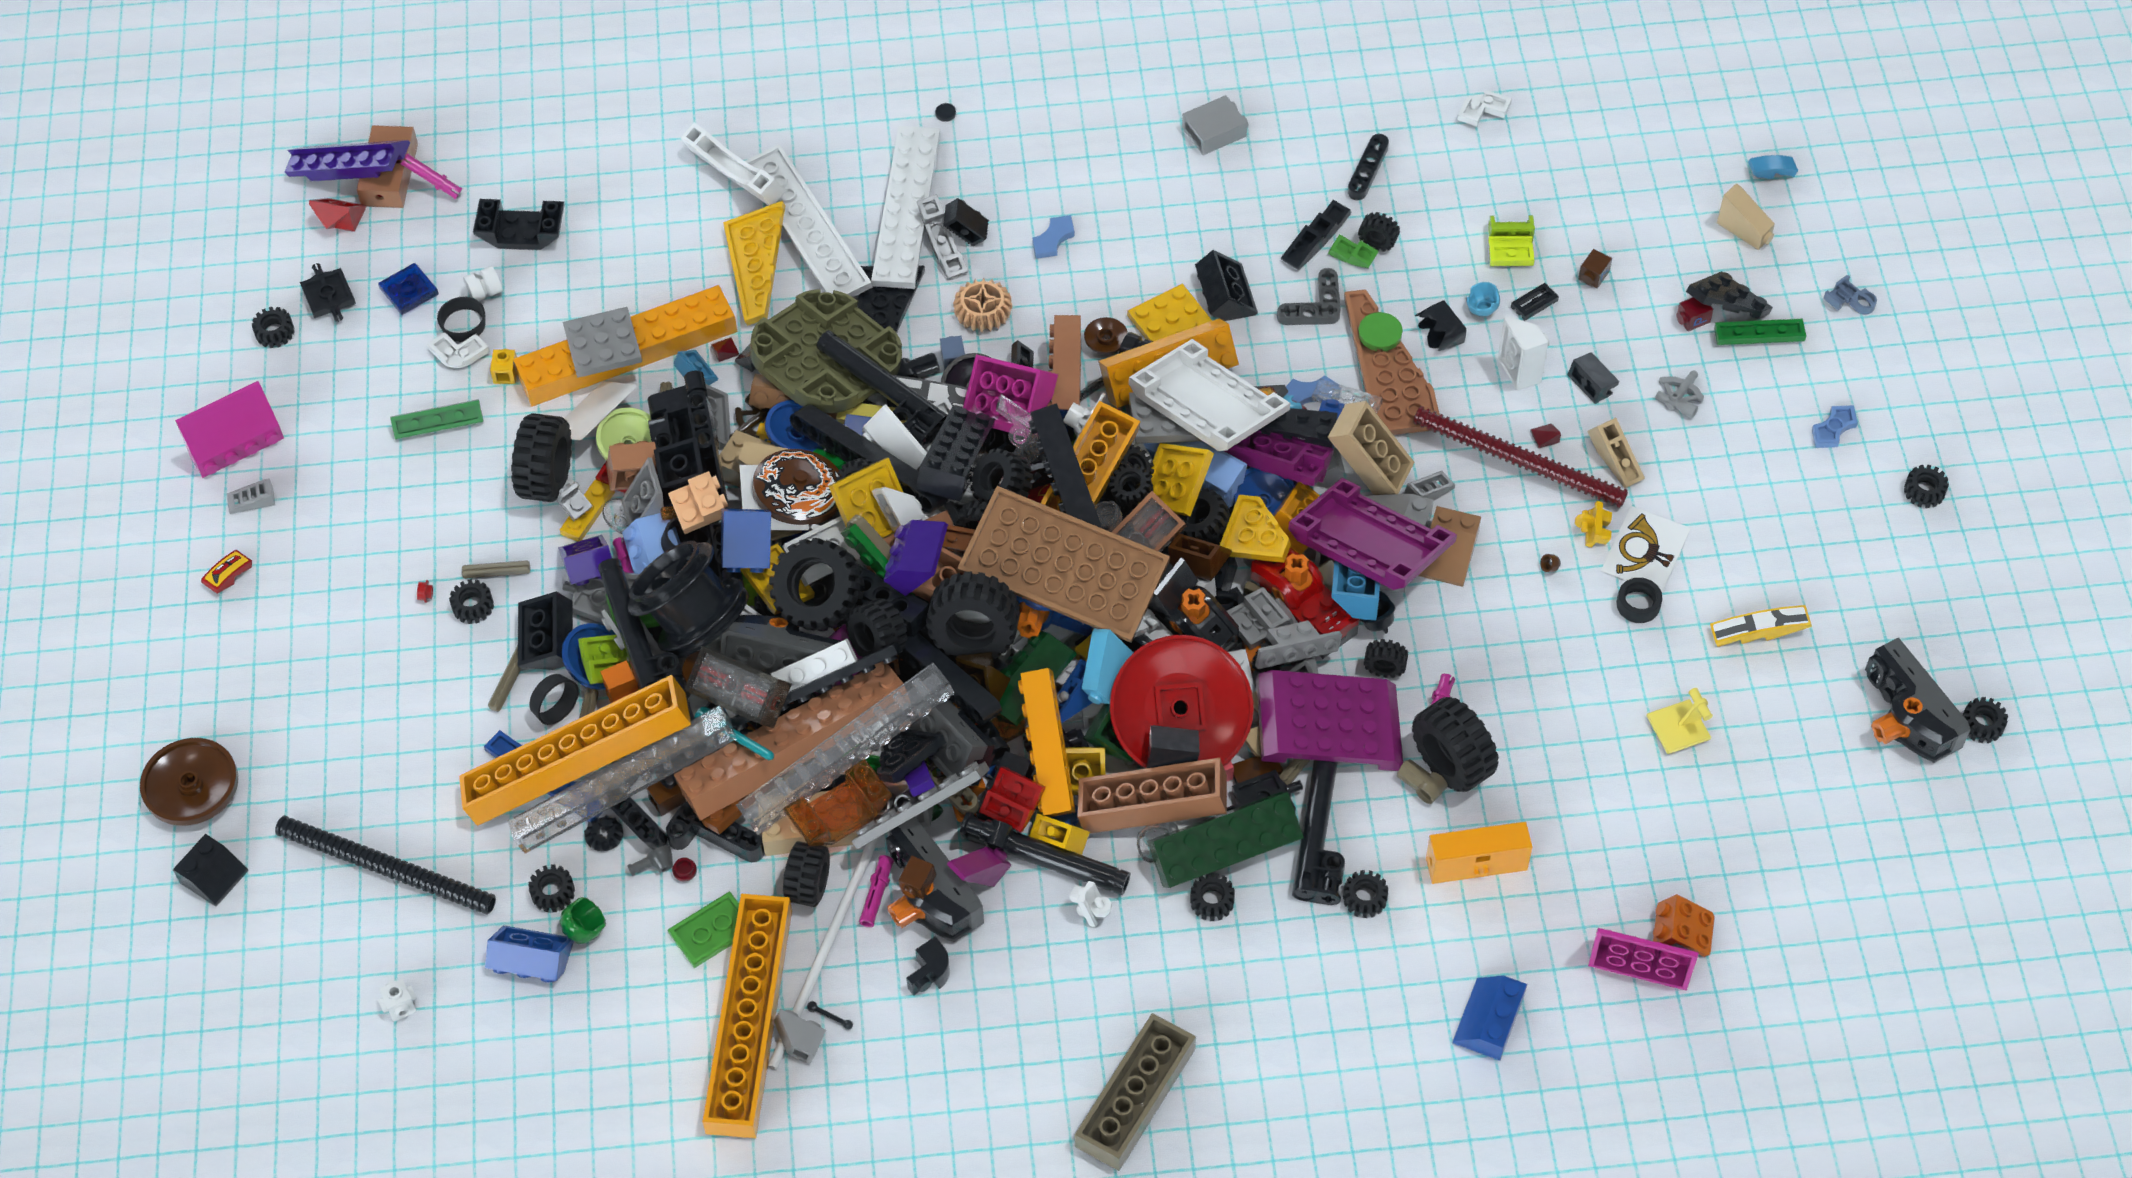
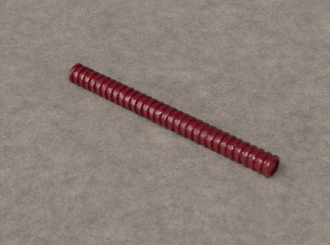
M1424 406L1419 407L1415 414L1414 425L1420 424L1421 428L1425 426L1427 430L1432 429L1434 433L1440 432L1441 436L1445 434L1448 439L1452 437L1453 441L1459 440V443L1462 444L1464 442L1466 446L1471 445L1473 449L1479 448L1480 452L1484 450L1487 455L1491 453L1492 457L1498 456V459L1501 460L1503 458L1507 463L1511 461L1512 465L1518 464L1519 468L1523 466L1525 470L1530 469L1531 473L1537 472L1539 476L1545 475L1544 478L1546 479L1550 477L1551 481L1557 480L1558 484L1562 482L1566 487L1569 485L1571 489L1577 488L1578 492L1584 491L1585 495L1589 493L1591 497L1596 496L1597 500L1603 499L1605 503L1611 502L1610 505L1612 506L1616 504L1617 508L1622 507L1625 502L1628 490H1621L1620 486L1616 488L1614 484L1611 483L1609 485L1607 481L1602 482L1600 478L1594 479L1593 475L1589 477L1587 476L1588 473L1582 474L1581 470L1575 471V468L1571 467L1570 469L1566 464L1562 466L1561 462L1555 463L1554 459L1550 461L1546 456L1543 458L1541 454L1535 455L1534 451L1530 453L1527 448L1523 450L1522 446L1516 447L1514 443L1509 444L1507 440L1503 442L1502 438L1496 439L1495 435L1491 437L1489 433L1486 432L1484 434L1482 430L1477 431L1475 427L1469 428L1468 424L1464 426L1463 422L1457 423L1456 419L1450 420V417L1447 416L1445 418L1443 414L1437 415L1436 411L1432 413L1429 408L1425 410Z

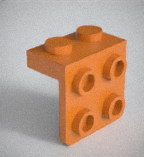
M1678 894L1671 896L1657 904L1653 941L1666 945L1677 943L1706 957L1711 953L1714 914Z

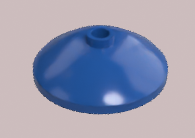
M787 400L776 404L770 409L765 420V431L770 441L776 447L803 449L812 452L817 448L824 450L823 447L792 427L790 415L803 408L801 405L793 400Z
M1251 467L1246 470L1244 482L1237 488V493L1234 495V503H1236L1238 495L1261 497L1265 506L1273 515L1293 489L1295 483L1291 479H1285Z
M587 623L577 626L566 636L562 645V659L568 673L581 685L596 690H604V683H589L583 666L578 639L616 635L612 629L608 631L601 624Z

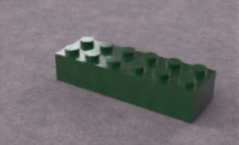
M1279 792L1227 811V814L1216 815L1148 840L1147 843L1162 886L1171 888L1303 839L1304 837L1288 792Z

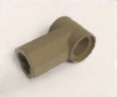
M1411 759L1406 760L1397 772V777L1415 789L1419 798L1427 804H1432L1448 787L1446 780L1440 774L1435 772L1430 774Z

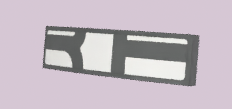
M893 375L931 403L947 397L952 407L964 406L968 390L966 387Z

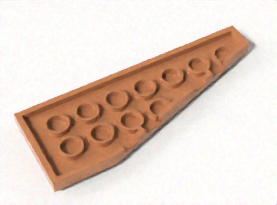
M1366 289L1344 292V300L1368 404L1393 435L1432 431V429L1427 430L1425 426L1421 428L1420 424L1414 425L1413 420L1418 408L1424 406L1425 410L1429 408L1430 412L1436 411L1437 415H1440L1434 388L1430 383H1427L1423 377V372L1420 368L1416 367L1412 361V356L1402 342L1389 351H1383V349L1374 351L1363 345L1359 339L1358 332L1360 322L1365 316L1379 312V308Z

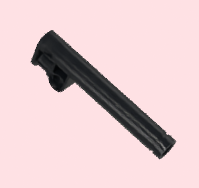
M830 330L825 331L817 342V349L897 406L893 411L895 416L900 421H906L902 424L924 449L928 447L937 436L947 414L842 338L837 337L835 333Z
M610 558L602 561L598 565V570L639 690L673 675L689 698L691 692L688 688H685L682 669L677 655L665 652L653 656L640 617L633 616L628 612L630 588L620 560ZM670 664L674 665V667L671 669L664 668L665 666Z
M1314 760L1302 829L1304 838L1300 841L1292 896L1301 901L1325 905H1337L1341 901L1338 890L1339 885L1343 881L1345 859L1338 852L1324 850L1338 762ZM1335 865V866H1337L1338 868H1337V869H1332V868H1330V867H1328V866Z
M970 811L966 813L962 821L960 834L964 839L993 849L997 847L1008 855L1086 883L1088 881L1094 882L1096 886L1109 891L1112 890L1120 895H1123L1127 889L1131 872L1119 870L1117 867L1021 834L1005 822L995 819L984 821L977 818Z

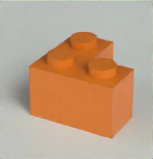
M627 660L600 671L610 703L639 690L633 670L630 668Z

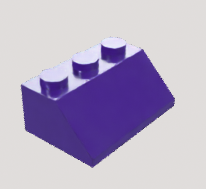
M911 520L904 526H899L894 534L895 541L890 549L889 562L885 566L884 582L906 596L933 577L938 565L948 524L940 521Z

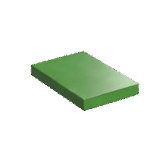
M730 891L667 929L669 935L693 968L698 967L733 944L739 903Z

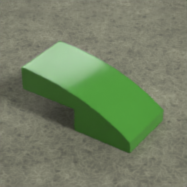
M1339 234L1328 254L1346 263L1369 268L1379 251L1361 240L1357 245Z

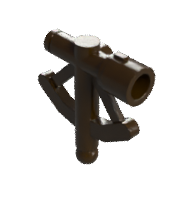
M750 394L745 398V403L748 405ZM749 405L753 410L742 411L740 407L735 408L736 422L739 426L736 430L759 438L760 436L756 435L757 432L752 428L761 421L765 422L770 409H759L753 405ZM744 415H755L747 422H744L742 418Z

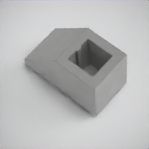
M780 1009L774 1019V1023L787 1054L810 1064L816 1055L826 1029L821 1028V1025L815 1021H806L799 1018L791 1010L784 1011Z

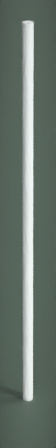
M880 836L866 844L792 1011L799 1018ZM781 1038L768 1064V1067L772 1070H777L785 1052Z

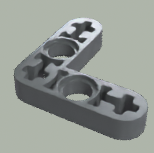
M1324 268L1319 272V302L1281 304L1277 310V320L1283 325H1322L1338 322L1341 308L1337 272L1331 268ZM1325 277H1329L1330 285H1326ZM1332 293L1335 297L1327 299L1323 295ZM1312 311L1314 315L1307 317L1303 312Z

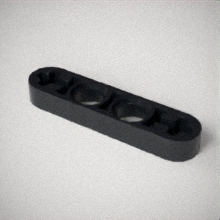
M1375 134L1370 138L1349 182L1348 195L1350 198L1362 200L1366 197L1388 151L1389 139L1387 136ZM1381 143L1378 150H1376V145ZM1375 157L1378 160L1375 162H1370L1367 160V158ZM1368 172L1370 176L1362 177L1360 173ZM1361 184V189L1356 191L1358 185Z

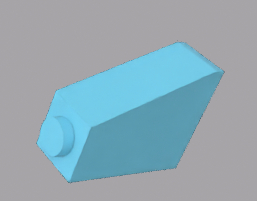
M1094 628L1083 678L1082 690L1088 695V699L1097 705L1101 703L1110 704V694L1114 680L1122 665L1133 654L1110 629Z

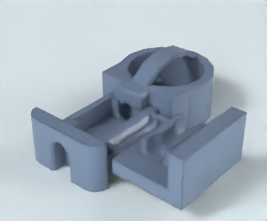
M1846 275L1836 282L1834 290L1831 292L1827 290L1823 299L1837 310L1841 309L1842 304L1846 302L1856 312L1867 315L1875 310L1877 298L1873 293L1869 292L1866 288L1860 291L1849 282L1850 275ZM1865 299L1869 302L1870 306H1863L1858 300Z

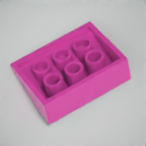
M976 354L963 408L973 413H984L994 418V429L1027 437L1031 432L1028 421L1032 420L1030 412L1048 405L1054 394L1058 374Z
M259 381L175 420L191 460L202 478L214 474L218 470L284 439L278 421Z
M1598 928L1588 966L1687 991L1699 953Z

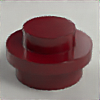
M684 857L674 863L672 872L677 880L689 881L695 877L697 867L693 860Z

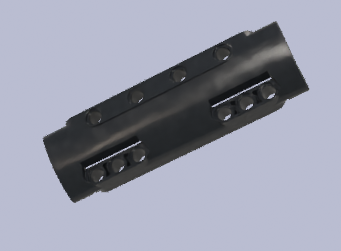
M698 370L690 371L684 375V386L659 392L648 397L647 401L651 417L648 423L651 442H655L656 449L667 444L671 445L697 437L704 473L709 471L711 477L716 475L721 487L717 490L718 494H724L728 503L718 452L719 441L712 406L708 399L704 373ZM662 492L664 512H671L674 519L677 517L673 504ZM720 520L709 524L711 541L714 547V554L709 566L721 580L739 578L743 582L741 572H726L727 568H722ZM681 526L676 527L680 543L686 541H695L696 543L708 541L706 535L699 529L685 534Z

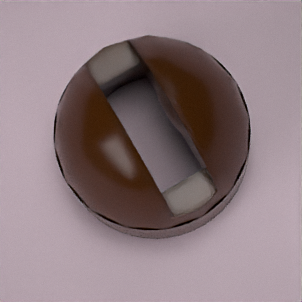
M1545 554L1540 561L1541 569L1544 572H1556L1561 565L1559 557L1554 554Z

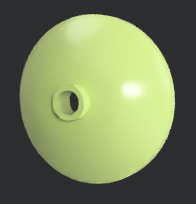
M620 408L610 412L599 423L596 431V445L602 457L607 461L609 446L616 443L635 444L639 441L651 442L648 423L651 420L650 414L636 408Z

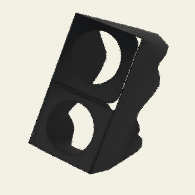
M1445 300L1414 315L1424 318L1419 323V328H1430L1427 336L1430 348H1439L1438 351L1465 342L1467 329Z

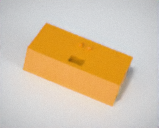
M1525 821L1429 835L1426 862L1431 883L1527 871L1533 848L1527 823Z

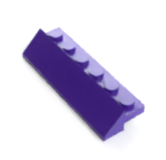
M409 140L305 146L289 149L287 151L291 154V157L284 172L288 177L306 176L310 181L380 177L381 172L393 171L396 161L404 159L410 142Z

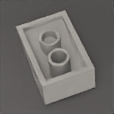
M647 458L621 499L628 526L637 518L664 512L663 494L652 458Z
M1414 494L1366 495L1367 498L1428 527L1432 515L1433 499Z

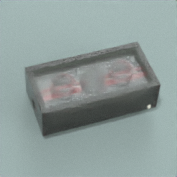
M702 646L684 691L758 724L774 728L792 683L719 651Z

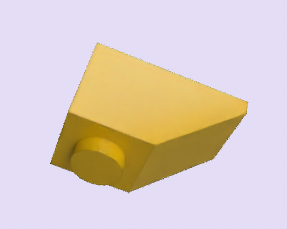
M1037 813L1029 836L1082 855L1090 832Z

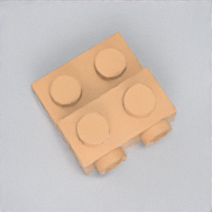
M709 471L688 479L689 485L668 493L685 534L721 520V508L729 507L724 494H718L717 490L721 487L716 475L711 477Z

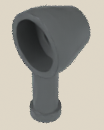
M662 846L656 848L646 858L627 865L631 875L634 876L636 875L635 873L650 866H653L660 873L673 867V858L670 847Z

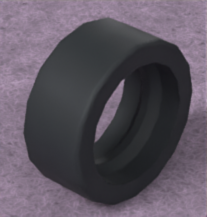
M1646 578L1629 579L1619 589L1616 600L1617 609L1621 616L1628 621L1634 623L1652 621L1660 611L1663 600L1662 592L1659 586L1652 580ZM1632 592H1642L1653 600V604L1649 608L1638 609L1632 607L1626 601V596Z

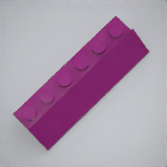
M1258 430L1228 450H1224V452L1245 462L1247 466L1314 487L1318 481L1323 483L1334 449L1305 443V440L1293 437L1292 440L1285 439L1283 434L1274 432L1266 435Z

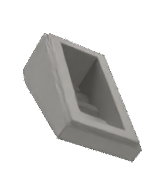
M1439 471L1408 483L1404 494H1414L1436 500L1454 489L1456 485L1443 471Z
M264 479L227 493L230 514L275 505L273 486L270 479ZM239 498V504L235 505L234 499Z

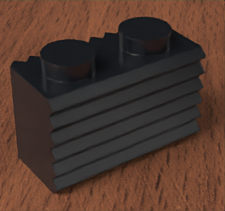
M959 198L946 204L943 227H946L952 233H956L959 238H962L971 246L986 240L989 224L987 218Z

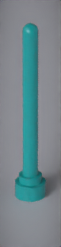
M701 707L695 713L696 723L703 728L713 727L766 760L770 761L774 758L772 751L718 720L715 712L711 709Z

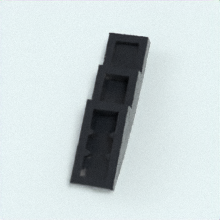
M1332 200L1323 213L1319 212L1309 226H1304L1282 255L1281 260L1299 270L1339 230L1350 216L1351 210Z

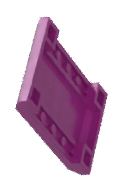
M1344 478L1338 480L1289 522L1288 528L1298 542L1392 590L1405 588L1452 546L1457 538V534L1439 525L1430 529L1361 495V487Z
M1279 670L1258 674L1256 683L1262 761L1285 763L1287 758L1374 764L1378 765V770L1399 771L1403 764L1397 690L1394 683L1388 679Z

